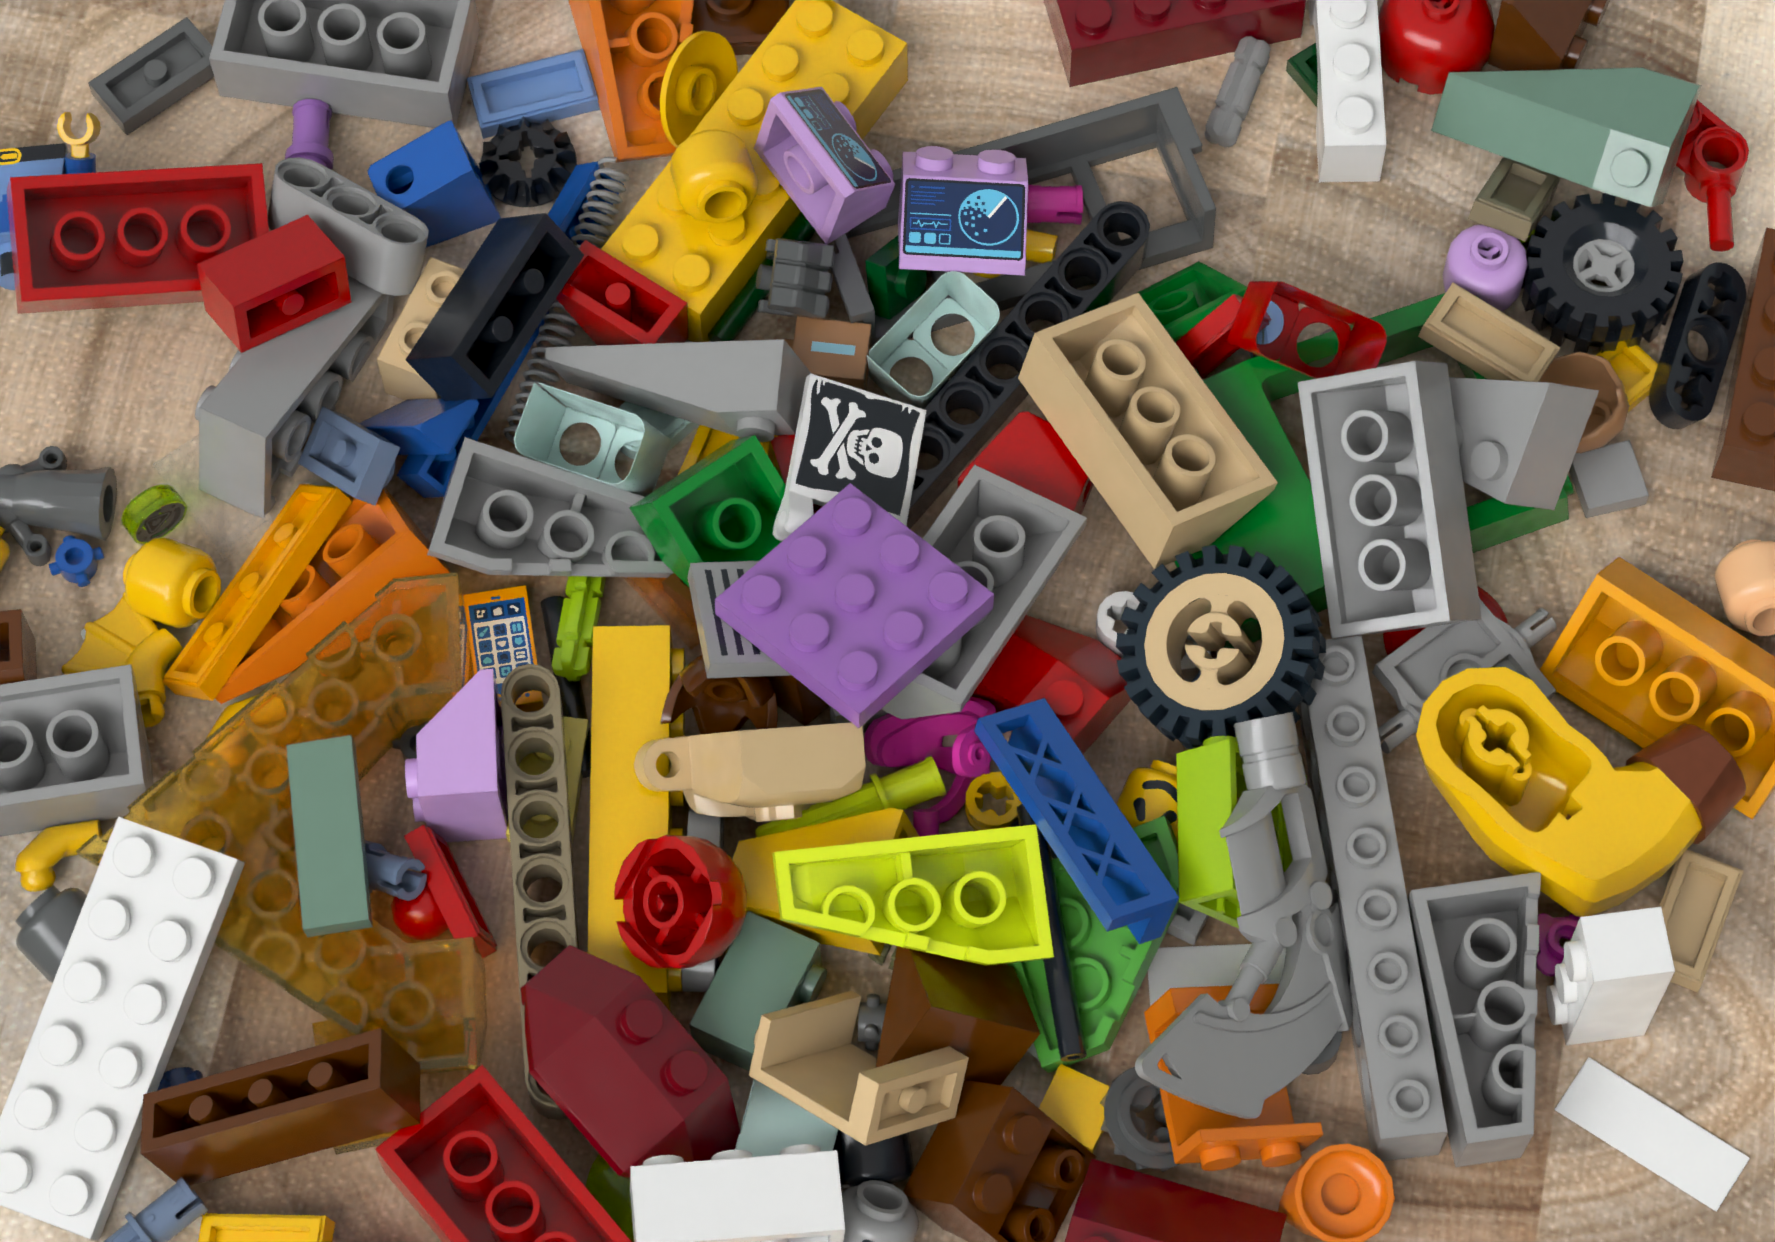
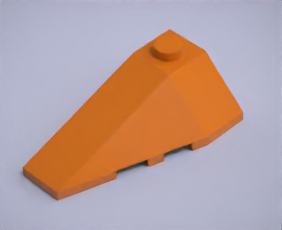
M386 488L382 489L376 505L361 501L351 495L348 497L352 503L215 697L220 704L406 620L420 607L434 602L440 596L444 587L455 578L444 560L427 555L430 541Z

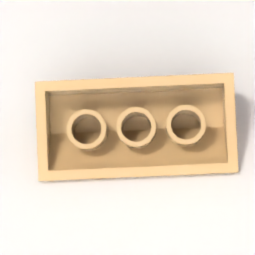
M1139 293L1034 333L1018 379L1154 570L1162 563L1165 566L1176 561V555L1186 551L1193 554L1202 550V547L1209 546L1275 490L1278 483Z

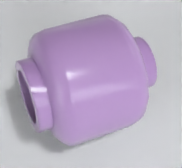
M1482 224L1474 225L1461 231L1451 242L1443 271L1445 292H1447L1452 283H1455L1501 312L1508 309L1519 297L1528 264L1524 246L1519 239Z

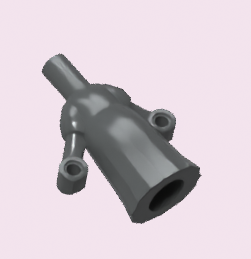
M56 446L46 447L41 451L39 458L21 466L19 464H8L1 467L0 527L6 529L4 533H10L24 550L29 561L35 566H44L50 561L52 548L43 535L33 534L28 525L88 535L106 541L111 532L116 507L117 479L114 469L104 467L93 470H66L67 459L62 450Z

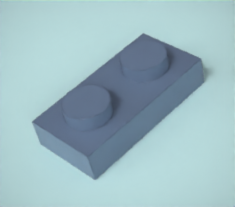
M322 406L298 464L352 497L376 505L382 489L389 484L393 477L395 459L401 447L346 415Z

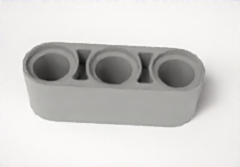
M287 158L275 166L268 210V226L271 230L309 215L345 256L347 274L383 294L402 296L412 293L421 275L429 231L425 223L313 160Z

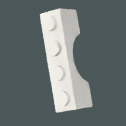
M1309 0L1310 25H1314L1317 48L1318 97L1316 140L1319 182L1380 181L1387 144L1377 0Z

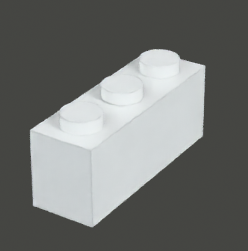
M1661 907L1580 917L1571 941L1564 944L1562 963L1555 966L1554 985L1547 986L1546 990L1547 1007L1551 1023L1553 1025L1562 1024L1566 1045L1643 1036L1675 972Z
M800 1144L782 1149L780 1155L752 1157V1153L746 1150H727L714 1154L711 1160L684 1162V1159L680 1156L660 1155L646 1159L641 1166H630V1197L634 1242H843L845 1222L837 1150L821 1151L820 1147L816 1145Z

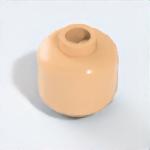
M1756 539L1747 540L1736 545L1719 562L1715 571L1716 587L1726 618L1735 628L1757 636L1775 635V542Z

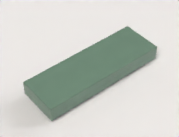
M351 735L286 745L303 931L307 937L373 927L355 742Z

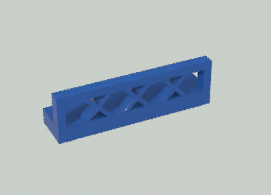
M1043 698L978 718L974 732L1105 930L1108 932L1127 925L1139 944L1161 937L1179 896L1046 699ZM1012 731L1009 741L1007 742L1002 733Z

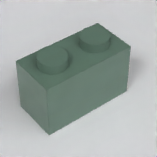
M748 911L740 934L730 945L689 1024L693 1039L704 1051L750 1071L755 1048L754 1038L760 1024L761 1015L815 1001L819 996L827 976V969L822 967L820 942Z

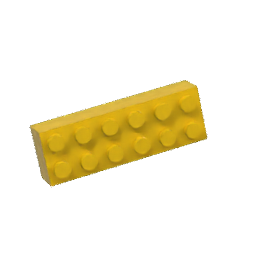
M795 0L690 134L691 136L706 130H723L731 132L743 140L758 179L757 195L751 205L737 218L724 223H713L693 218L685 212L679 201L670 172V160L601 250L687 302L688 340L692 342H709L708 333L766 258V240L781 238L801 212L754 150L770 99L780 92L823 87L833 102L840 101L847 107L855 120L856 132L863 140L908 81V43L833 0Z

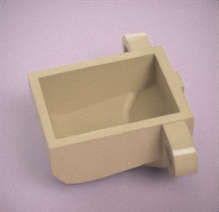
M852 722L742 730L656 739L645 743L638 750L634 761L635 774L644 787L656 792L683 790L689 807L696 814L714 817L746 816L749 819L755 820V822L798 819L802 817V811L808 810L813 803L832 802L853 794L862 788L866 767L863 726L857 728ZM662 753L671 762L670 772L665 777L661 776L656 768L657 758Z

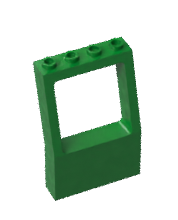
M1445 293L1370 318L1380 323L1387 335V342L1378 365L1433 347V345L1421 339L1418 335ZM1335 331L1297 343V352L1300 359L1311 367H1323L1329 364L1338 351V338ZM1257 356L1203 381L1278 483L1274 491L1209 546L1216 545L1222 554H1228L1229 546L1232 545L1244 547L1251 557H1254L1256 551L1268 556L1276 567L1281 565L1290 573L1310 599L1313 608L1319 613L1328 607L1312 487L1270 405L1271 402L1298 393V382L1314 378L1264 357ZM1457 361L1466 378L1487 379ZM1567 475L1554 510L1504 504L1495 498L1468 506L1467 514L1473 553L1568 520V496L1574 494L1569 476ZM1202 550L1191 554L1194 559L1203 557ZM1177 560L1174 561L1176 568H1178L1179 564ZM1254 618L1246 619L1242 623L1241 629L1253 643L1261 640L1262 632L1259 622ZM1225 641L1224 648L1235 649L1229 641Z

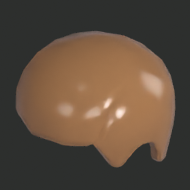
M1579 351L1554 358L1539 382L1599 390L1576 453L1582 454L1604 447L1623 431L1630 405L1627 401L1628 397L1622 381L1611 363L1601 356Z

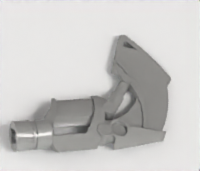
M1293 712L1234 724L1240 757L1242 756L1243 759L1242 768L1247 791H1243L1232 814L1219 832L1221 838L1226 837L1241 911V916L1237 917L1239 931L1252 943L1239 967L1240 973L1225 1000L1217 1002L1208 993L1200 994L1137 1058L1135 1063V1070L1138 1076L1155 1086L1194 1104L1244 1119L1259 1117L1264 1100L1297 1078L1320 1055L1337 1031H1349L1353 1019L1339 901L1330 907L1332 892L1328 884L1325 883L1328 870L1312 790L1306 785L1307 781L1302 756L1298 750L1299 741ZM1280 801L1293 858L1292 863L1285 872H1283L1271 813ZM1286 948L1282 977L1272 1002L1264 1014L1250 1013L1249 1004L1260 984L1266 982L1283 949ZM1161 1058L1172 1075L1158 1068V1062Z

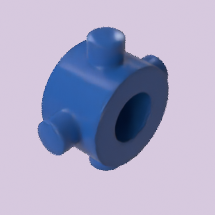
M69 535L63 538V543L56 551V562L49 564V569L53 576L61 573L67 581L76 583L79 587H85L90 584V579L97 571V561L104 558V553L101 547L92 549L86 541L75 539V536Z

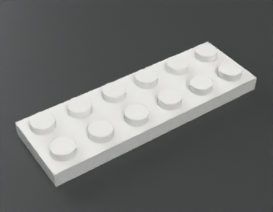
M117 818L0 1116L1 1206L85 1238L99 1241L142 1131L143 1094L157 1091L245 865L244 862L127 819Z

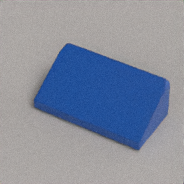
M442 398L407 399L359 424L401 447L398 455H449L478 410L480 403L475 399L444 401Z

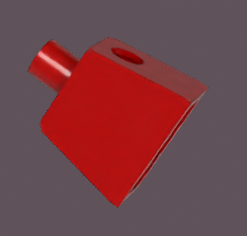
M1028 411L1018 413L958 478L959 487L972 467L976 465L1079 514H1082L1094 485L1052 425Z

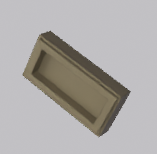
M1503 157L1476 197L1468 219L1500 230L1526 242L1553 199L1560 178Z

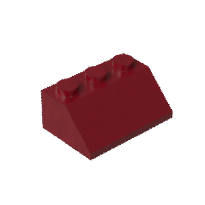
M1092 1158L1071 1217L1065 1242H1280L1287 1214Z

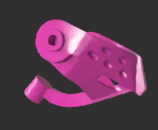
M971 697L961 712L910 719H900L888 713L874 720L868 726L864 736V750L868 761L873 765L885 767L908 766L932 756L937 768L956 775L947 795L939 803L929 809L913 810V827L920 837L939 835V824L949 821L965 804L966 791L970 783L978 776L990 774L991 756L974 732L978 718L996 713L995 706L989 701ZM958 735L953 746L944 747L942 745L944 736Z

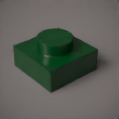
M898 235L865 260L868 294L873 304L875 315L890 320L926 292V270L899 269Z

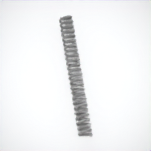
M604 157L598 161L600 169L594 172L596 180L590 183L592 191L586 194L588 202L583 204L584 213L578 217L581 224L575 226L574 230L577 235L570 239L577 248L581 246L577 244V240H587L598 248H602L606 243L599 237L582 234L581 229H587L591 233L602 237L611 235L607 228L593 223H586L584 218L589 217L595 222L606 226L615 224L611 217L597 212H590L588 207L593 206L597 210L610 215L619 213L615 206L592 199L593 195H597L610 203L619 204L623 202L619 195L596 188L597 184H601L614 192L623 193L626 191L625 186L620 182L600 177V173H605L607 176L618 181L627 182L630 180L627 173L614 168H606L603 165L604 162L615 163L617 157ZM557 299L548 310L549 314H546L543 318L545 325L539 328L542 336L535 339L537 347L531 350L533 359L527 362L530 370L523 373L526 381L519 384L521 393L515 396L518 404L511 407L514 415L507 418L510 426L503 430L505 437L513 444L514 437L509 431L517 430L518 425L513 420H520L522 414L517 409L525 408L526 403L522 401L521 397H529L530 391L525 386H533L536 383L547 393L549 392L539 383L553 387L548 383L533 380L529 375L535 374L550 382L560 380L557 374L537 369L533 366V363H540L549 369L555 370L545 358H541L537 354V352H546L547 346H544L541 341H548L558 347L572 346L564 338L548 335L545 329H551L566 337L576 335L573 329L559 324H552L549 321V318H555L567 325H579L571 315L557 313L552 309L553 307H559L566 311Z

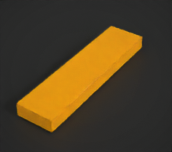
M299 484L165 674L163 683L175 695L208 701L215 699L352 503L341 489L337 487Z

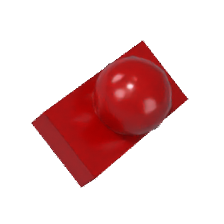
M425 825L404 835L414 858L424 864L425 869L421 872L427 874V880L421 894L413 900L407 901L394 896L391 910L393 921L400 932L411 939L426 941L440 937L449 929L457 946L477 962L496 952V941L447 842L434 830Z

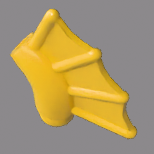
M124 591L122 598L111 612L94 622H87L85 624L86 634L84 643L80 650L62 666L61 671L63 674H72L131 664L145 728L153 727L159 724L165 716V708L163 706L166 702V690L163 683L165 672L183 649L178 640L164 628L159 630L153 620L133 611L130 608Z

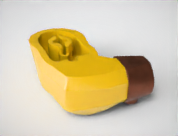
M1507 667L1467 668L1443 680L1423 703L1416 733L1419 753L1430 779L1486 855L1513 875L1541 873L1540 891L1573 915L1579 917L1592 916L1618 906L1663 876L1691 844H1699L1706 839L1742 799L1746 790L1743 774L1733 756L1710 733L1694 724L1683 723L1626 760V766L1613 768L1607 757L1591 740L1566 722L1533 680Z

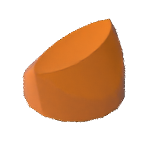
M1348 1143L1327 1146L1309 1157L1296 1170L1285 1187L1279 1202L1278 1212L1287 1214L1286 1222L1297 1230L1321 1241L1364 1242L1378 1234L1390 1218L1395 1199L1392 1177L1383 1161L1366 1148Z

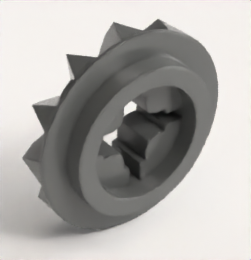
M1135 1067L1126 1070L1112 1081L1108 1092L1100 1102L1104 1107V1121L1100 1130L1109 1133L1115 1144L1114 1154L1125 1155L1135 1162L1136 1170L1152 1168L1160 1169L1161 1172L1180 1165L1174 1162L1160 1088L1140 1078L1136 1073ZM1154 1099L1152 1106L1155 1108L1154 1118L1158 1122L1163 1123V1127H1159L1146 1139L1147 1133L1144 1132L1145 1121L1136 1117V1113H1140L1147 1108Z

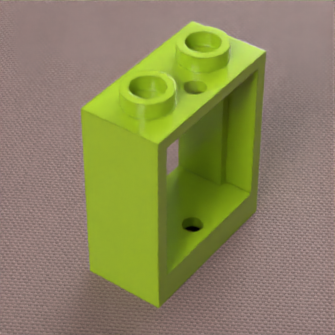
M1214 736L1205 739L1201 747L1176 753L1179 903L1239 929L1237 917L1241 916L1234 876L1226 837L1221 838L1219 830L1236 807L1237 797L1240 798L1243 791H1247L1242 768L1243 759L1242 756L1240 757L1237 738L1232 736ZM1280 801L1271 813L1283 872H1285L1292 863L1293 858Z

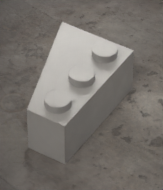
M1449 377L1463 482L1504 504L1554 510L1599 390L1548 382Z

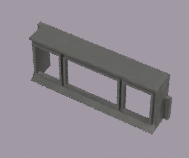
M1178 87L953 152V154L978 156L980 152L985 150H1003L1014 154L1016 158H1026L1028 185L1071 173L1075 184L1082 185L1083 204L1091 221L1106 206L1091 167L1157 148L1187 221L1150 231L1145 260L1138 270L1213 248L1216 207L1193 155L1202 152V143ZM901 168L892 170L895 186L886 208L828 244L834 246L835 263L831 271L850 322L871 324L872 347L917 301L911 302V304L890 320L875 315L873 304L848 239L898 224ZM1118 232L1106 236L1110 243L1117 246H1126L1134 242L1131 237L1121 240ZM1056 260L1026 268L1025 276L1005 274L975 284L996 302L999 312L1017 305ZM929 270L934 283L943 274L950 272ZM1075 276L1067 280L1068 284L1075 289L1094 284L1093 280L1086 276ZM946 314L935 321L931 332L969 320L959 314ZM913 332L907 337L908 339L913 338Z

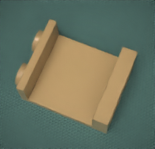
M848 991L761 1015L760 1024L754 1038L755 1048L749 1076L863 1145L873 1144L955 1118L969 1057L948 1046L876 1067L877 1058L851 1044L861 1001V995L856 992Z

